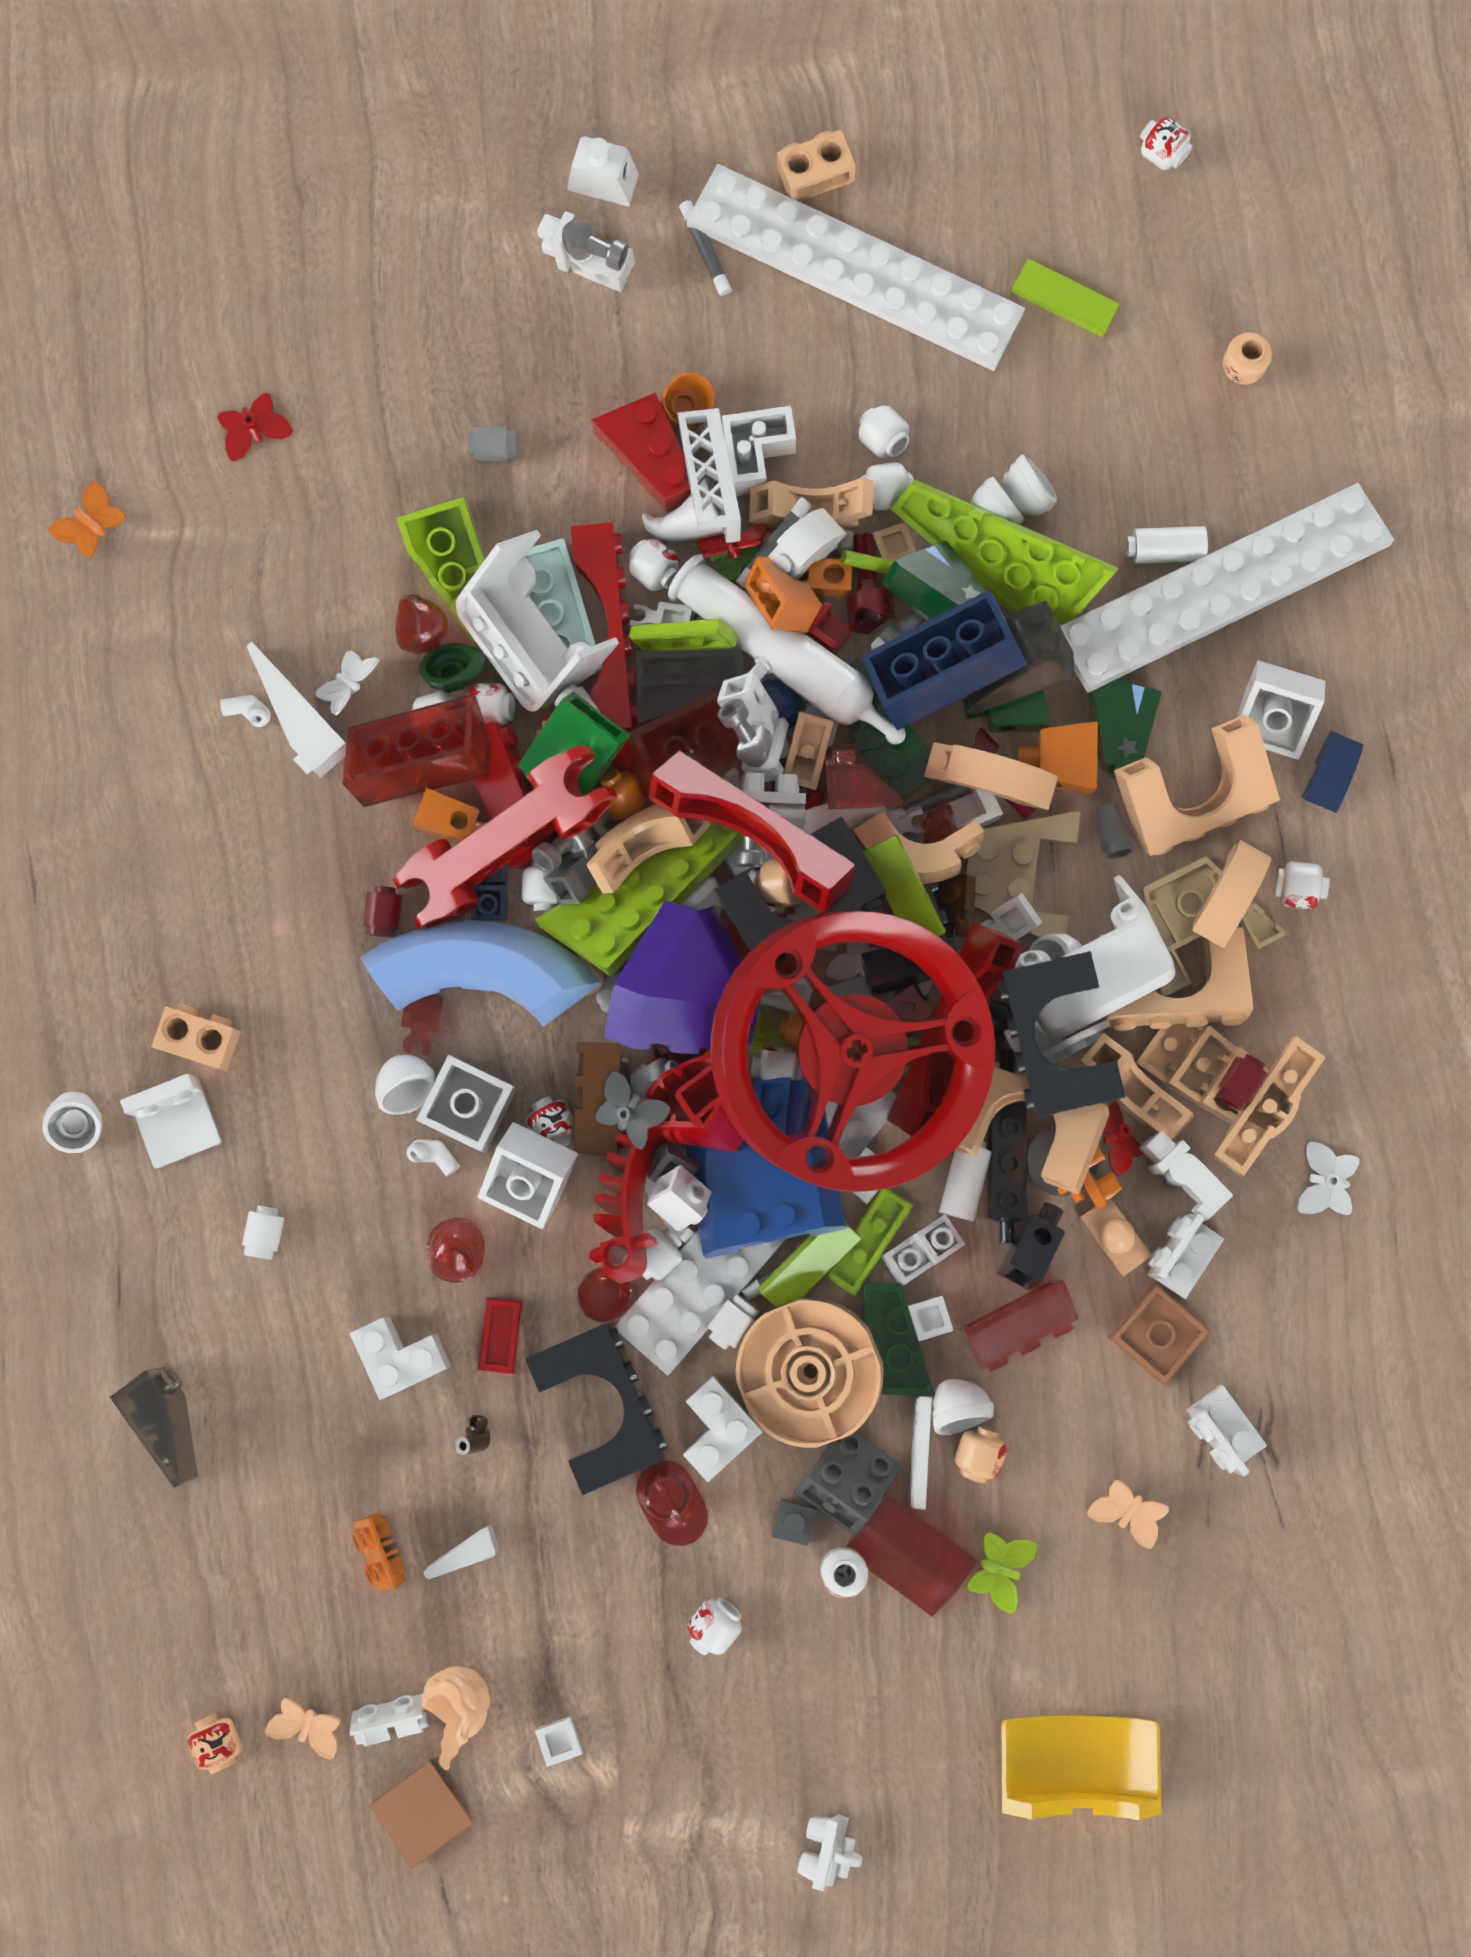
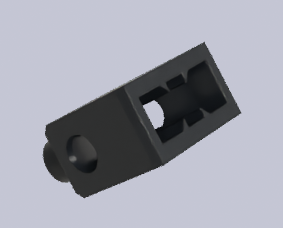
M1044 1202L1038 1216L1032 1214L1022 1224L997 1274L1028 1291L1042 1282L1065 1234L1063 1229L1057 1227L1064 1211L1054 1204ZM1034 1236L1040 1240L1041 1244L1035 1240Z

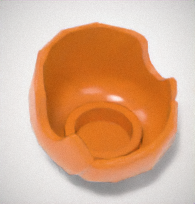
M683 372L678 374L668 383L661 395V406L670 423L679 427L677 413L714 409L715 391L710 381L699 373ZM704 422L687 424V428H696Z

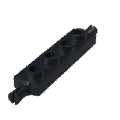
M999 1049L1000 1069L1013 1073V1049ZM1026 1101L1014 1102L1000 1109L992 1118L988 1127V1150L992 1151L988 1165V1218L1000 1222L999 1243L1013 1244L1014 1222L1027 1218Z

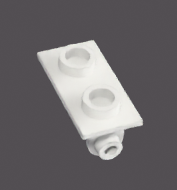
M422 1694L415 1696L405 1695L397 1698L395 1701L379 1705L369 1704L361 1707L359 1710L352 1711L350 1736L354 1735L357 1745L363 1744L364 1747L391 1740L389 1731L391 1727L395 1728L398 1738L423 1733V1728L429 1727L430 1723L427 1712L423 1713Z

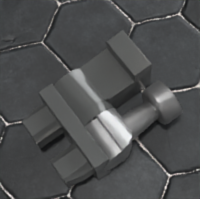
M608 809L595 824L577 836L561 839L559 835L551 844L543 842L532 851V857L536 865L549 873L543 879L556 895L559 905L580 904L589 896L588 891L596 884L586 864L598 852L595 844L607 833L604 825L611 820V814ZM569 851L571 855L562 862L561 855ZM559 881H563L567 891L560 888Z

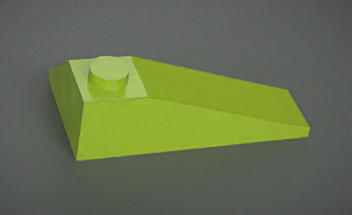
M466 496L397 517L396 519L408 554L425 574L433 588L436 589L471 640L477 643L459 619L456 611L457 597L485 560Z

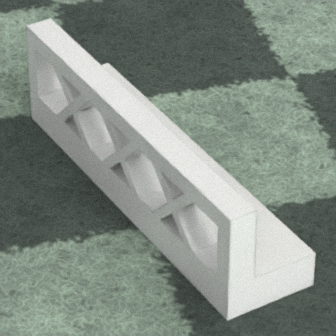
M719 408L677 413V420L698 531L723 528L726 543L740 541L741 518ZM705 422V431L700 436L687 429V424ZM700 447L709 452L710 458L706 463L693 457V454ZM705 475L714 479L715 487L711 491L698 485V482ZM710 503H713L720 508L721 516L704 518L703 511Z

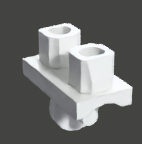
M840 1814L832 1818L814 1816L808 1822L806 1838L821 1842L822 1846L820 1855L809 1851L803 1852L797 1872L813 1880L812 1888L824 1891L825 1886L834 1885L836 1873L838 1877L848 1878L850 1867H861L863 1857L853 1852L856 1840L845 1837L849 1820L846 1816Z

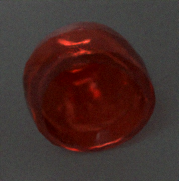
M418 594L404 595L400 599L396 611L395 634L398 646L402 650L413 654L427 653L437 649L444 641L448 632L449 625L446 614L437 604L420 597Z
M454 1217L442 1221L433 1228L428 1239L427 1257L431 1270L438 1278L451 1283L464 1282L474 1277L480 1269L485 1255V1241L481 1230L474 1222L467 1218Z

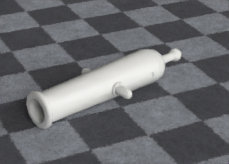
M702 554L691 557L678 571L668 590L670 600L676 601L679 599L704 620L721 619L738 636L736 645L754 659L755 666L748 673L754 671L759 680L765 674L772 673L823 715L834 720L836 723L851 725L861 720L873 725L885 734L887 741L893 745L904 741L906 736L905 729L902 728L897 731L895 726L879 714L872 705L874 695L872 687L860 672L808 637L805 632L772 630L751 596L706 565Z

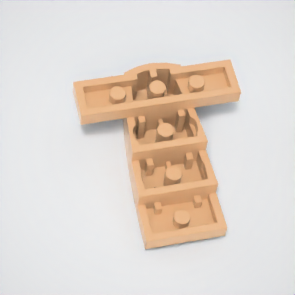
M1186 1023L1172 1024V1026L1165 1029H1156L1135 1059V1064L1187 1100L1231 1124L1211 1155L1239 1176H1245L1269 1139L1279 1135L1292 1122L1299 1108L1300 1094L1326 1058L1297 1036L1292 1037L1270 1070L1265 1067L1263 1068L1268 1074L1266 1080L1250 1105L1246 1104L1244 1109L1240 1111L1217 1097L1220 1091L1218 1085L1235 1057L1244 1058L1246 1054H1249L1242 1047L1233 1045L1209 1025L1192 1028L1187 1027Z

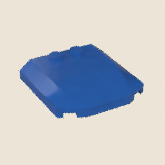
M808 1100L806 1120L808 1117L809 1108L811 1104L810 1100ZM826 1109L816 1133L817 1136L824 1139L829 1130ZM745 1140L736 1152L685 1144L687 1156L698 1162L699 1169L694 1177L711 1191L706 1206L708 1208L707 1214L698 1223L702 1253L706 1259L740 1252L743 1247L805 1234L816 1236L847 1229L841 1191L813 1185L781 1170L750 1148ZM815 1146L808 1151L806 1159L809 1165L819 1161L821 1157L820 1148Z

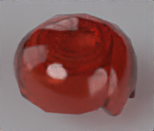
M597 1267L589 1271L581 1279L577 1291V1304L586 1317L599 1323L611 1322L629 1309L633 1286L630 1281L622 1284L617 1283L603 1274V1267Z

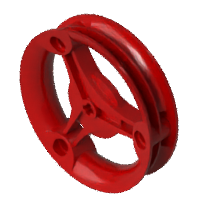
M838 911L808 916L789 923L766 937L745 956L728 980L719 999L712 1025L710 1057L715 1088L722 1107L739 1135L755 1152L781 1170L813 1185L846 1192H868L887 1189L916 1179L945 1160L961 1144L978 1119L988 1096L995 1064V1039L990 1010L976 977L965 961L940 937L918 924L893 915L877 912ZM858 942L885 947L905 956L930 977L943 997L935 1017L923 1020L900 1021L891 1008L873 997L861 994H842L836 996L818 979L810 968L816 949L837 943ZM785 953L790 958L791 964L788 971L781 974L777 971L775 962L780 954ZM802 977L822 1001L813 1011L792 986ZM767 988L781 989L790 1000L803 1024L797 1040V1061L804 1080L813 1092L808 1117L802 1133L786 1135L764 1111L751 1083L747 1059L749 1030L756 1007ZM962 1021L964 1033L961 1039L956 1040L953 1035V1027L957 1022ZM934 1027L937 1042L908 1047L906 1032ZM852 1044L858 1045V1051L853 1052L852 1056L846 1054V1049L852 1048ZM942 1051L949 1059L954 1061L950 1081L940 1104L928 1121L915 1134L884 1152L862 1157H846L838 1145L844 1128L857 1106L873 1103L888 1094L900 1080L906 1063L913 1059ZM830 1101L838 1105L824 1139L817 1136L816 1133L827 1103ZM818 1146L821 1151V1157L817 1163L809 1165L806 1159L807 1153L812 1147Z

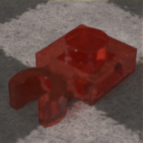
M429 995L404 1007L401 1027L411 1029V1033L403 1041L404 1053L410 1054L412 1043L421 1041L423 1043L422 1055L429 1056L432 1046L427 1035L428 1031L438 1032L443 1003L442 996Z

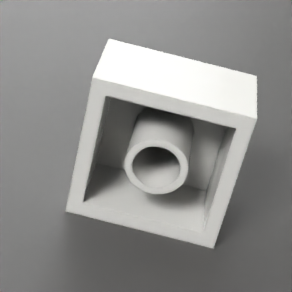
M448 1055L416 1121L476 1150L487 1153L518 1089Z
M513 1122L496 1147L477 1198L543 1229L559 1202L578 1153Z

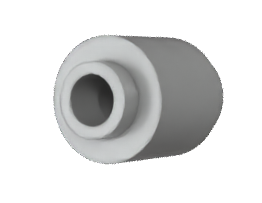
M475 426L474 432L467 435L468 454H474L475 462H509V458L518 457L517 430H509L508 426Z

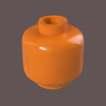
M613 769L602 775L600 783L595 789L604 786L609 789L614 788L618 795L614 804L608 808L611 814L610 821L621 823L643 810L646 804V794L632 772H619V770Z

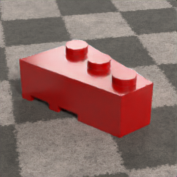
M656 392L591 419L595 436L607 445L621 464L625 465L633 473L638 482L666 512L680 507L691 495L685 457Z

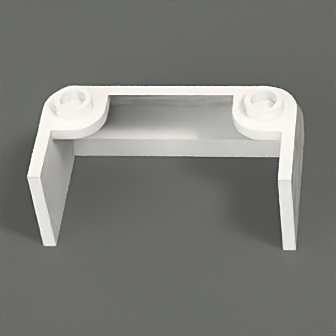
M537 530L497 543L456 600V611L461 622L521 705L531 712L547 707L557 699L570 684L577 686L594 674L619 644L618 640L614 637L592 647L584 642H577L570 645L567 649L534 604L529 594L536 585V574L525 556L541 536Z
M1120 875L1114 877L1120 904L1111 912V920L1116 929L1061 957L1091 951L1100 988L1061 996L1050 1001L1041 1010L1036 1021L1044 1032L1051 1037L1061 1038L1068 1036L1168 984L1175 976L1172 957L1147 907ZM1041 950L1027 951L1019 956L1014 969L1052 959Z

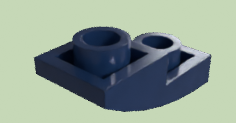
M1330 730L1315 760L1317 767L1302 798L1337 813L1357 768L1364 744Z
M508 864L473 887L480 902L471 910V920H507Z

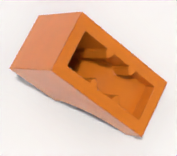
M757 556L743 584L772 630L807 633L822 605L807 582H801L787 575L769 557Z

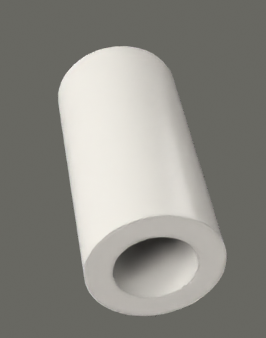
M1205 526L1133 529L1132 536L1126 537V556L1132 557L1134 564L1194 562L1207 556L1208 537Z
M982 1142L976 1157L955 1150L939 1213L974 1222L992 1151L985 1149L986 1142Z

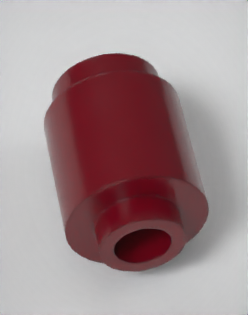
M375 886L374 892H367L363 926H367L366 935L394 938L395 929H399L402 895L395 894L396 888Z
M1246 1054L1244 1058L1236 1056L1218 1085L1220 1091L1217 1097L1229 1106L1242 1111L1246 1104L1250 1105L1268 1076L1263 1070L1265 1064L1249 1054Z

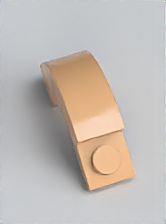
M862 477L835 487L821 489L799 488L775 480L750 488L749 522L754 524L764 523L766 527L776 529L798 500L803 497L812 505L805 515L824 508L842 529L858 526V519L872 515L873 480Z
M936 742L933 743L924 777L932 780L980 790L1020 805L1049 810L1058 776L1017 760L955 744L951 746Z
M656 804L632 815L607 832L595 844L598 852L586 865L602 894L613 893L640 863L667 849L693 846L711 824L709 821L677 818Z
M883 811L853 829V836L862 851H864L866 848L898 834L922 884L944 881L960 874L962 861L959 857L962 856L963 859H966L980 850L984 830L975 820L942 841L921 844L903 837Z
M1241 840L1237 845L1233 844L1227 854L1224 869L1216 885L1194 919L1192 931L1224 948L1254 899L1267 873L1272 857Z
M1103 1033L1080 1060L1082 1066L1086 1067L1117 1060L1126 1098L1113 1101L1143 1126L1146 1124L1157 1134L1163 1131L1174 1142L1194 1118V1113L1150 1080L1135 1064L1133 1055Z

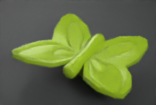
M990 1532L985 1533L983 1536V1552L987 1559L980 1562L984 1569L975 1572L966 1583L967 1590L977 1594L989 1593L993 1603L1000 1610L1009 1614L1014 1613L1017 1609L1019 1598L1017 1587L1010 1578L1014 1580L1020 1579L1021 1573L1013 1569L1025 1567L1035 1558L1038 1550L1037 1544L1027 1539H1017L1006 1544L1001 1537Z

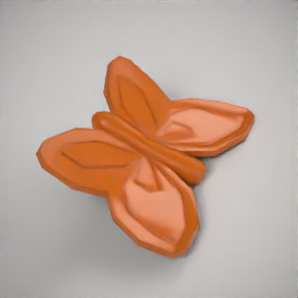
M96 481L91 482L84 489L82 505L85 512L80 508L74 510V515L79 519L65 517L56 520L48 528L49 534L55 539L65 543L76 542L78 550L85 557H91L98 546V535H105L104 528H113L126 519L122 511L109 506V498L104 488Z

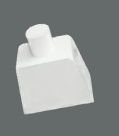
M583 136L580 137L572 163L567 190L630 207L639 173L627 148L608 143L602 138L593 139Z

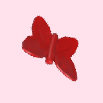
M263 393L254 400L250 410L247 407H243L242 413L225 411L217 416L221 426L228 431L225 438V450L232 461L245 456L251 447L252 436L256 443H260L263 440L260 432L272 439H284L293 433L289 422L281 414L273 412V402L268 393Z
M760 523L749 526L740 533V541L726 543V539L720 536L698 539V548L705 553L703 558L727 552L730 559L740 557L742 555L741 549L761 545L760 539L766 534V525Z
M1114 1101L1108 1106L1110 1114L1102 1134H1109L1103 1138L1105 1145L1112 1143L1108 1151L1109 1166L1115 1175L1120 1176L1129 1170L1132 1164V1157H1139L1144 1153L1139 1149L1141 1145L1131 1135V1129L1124 1123L1121 1109Z

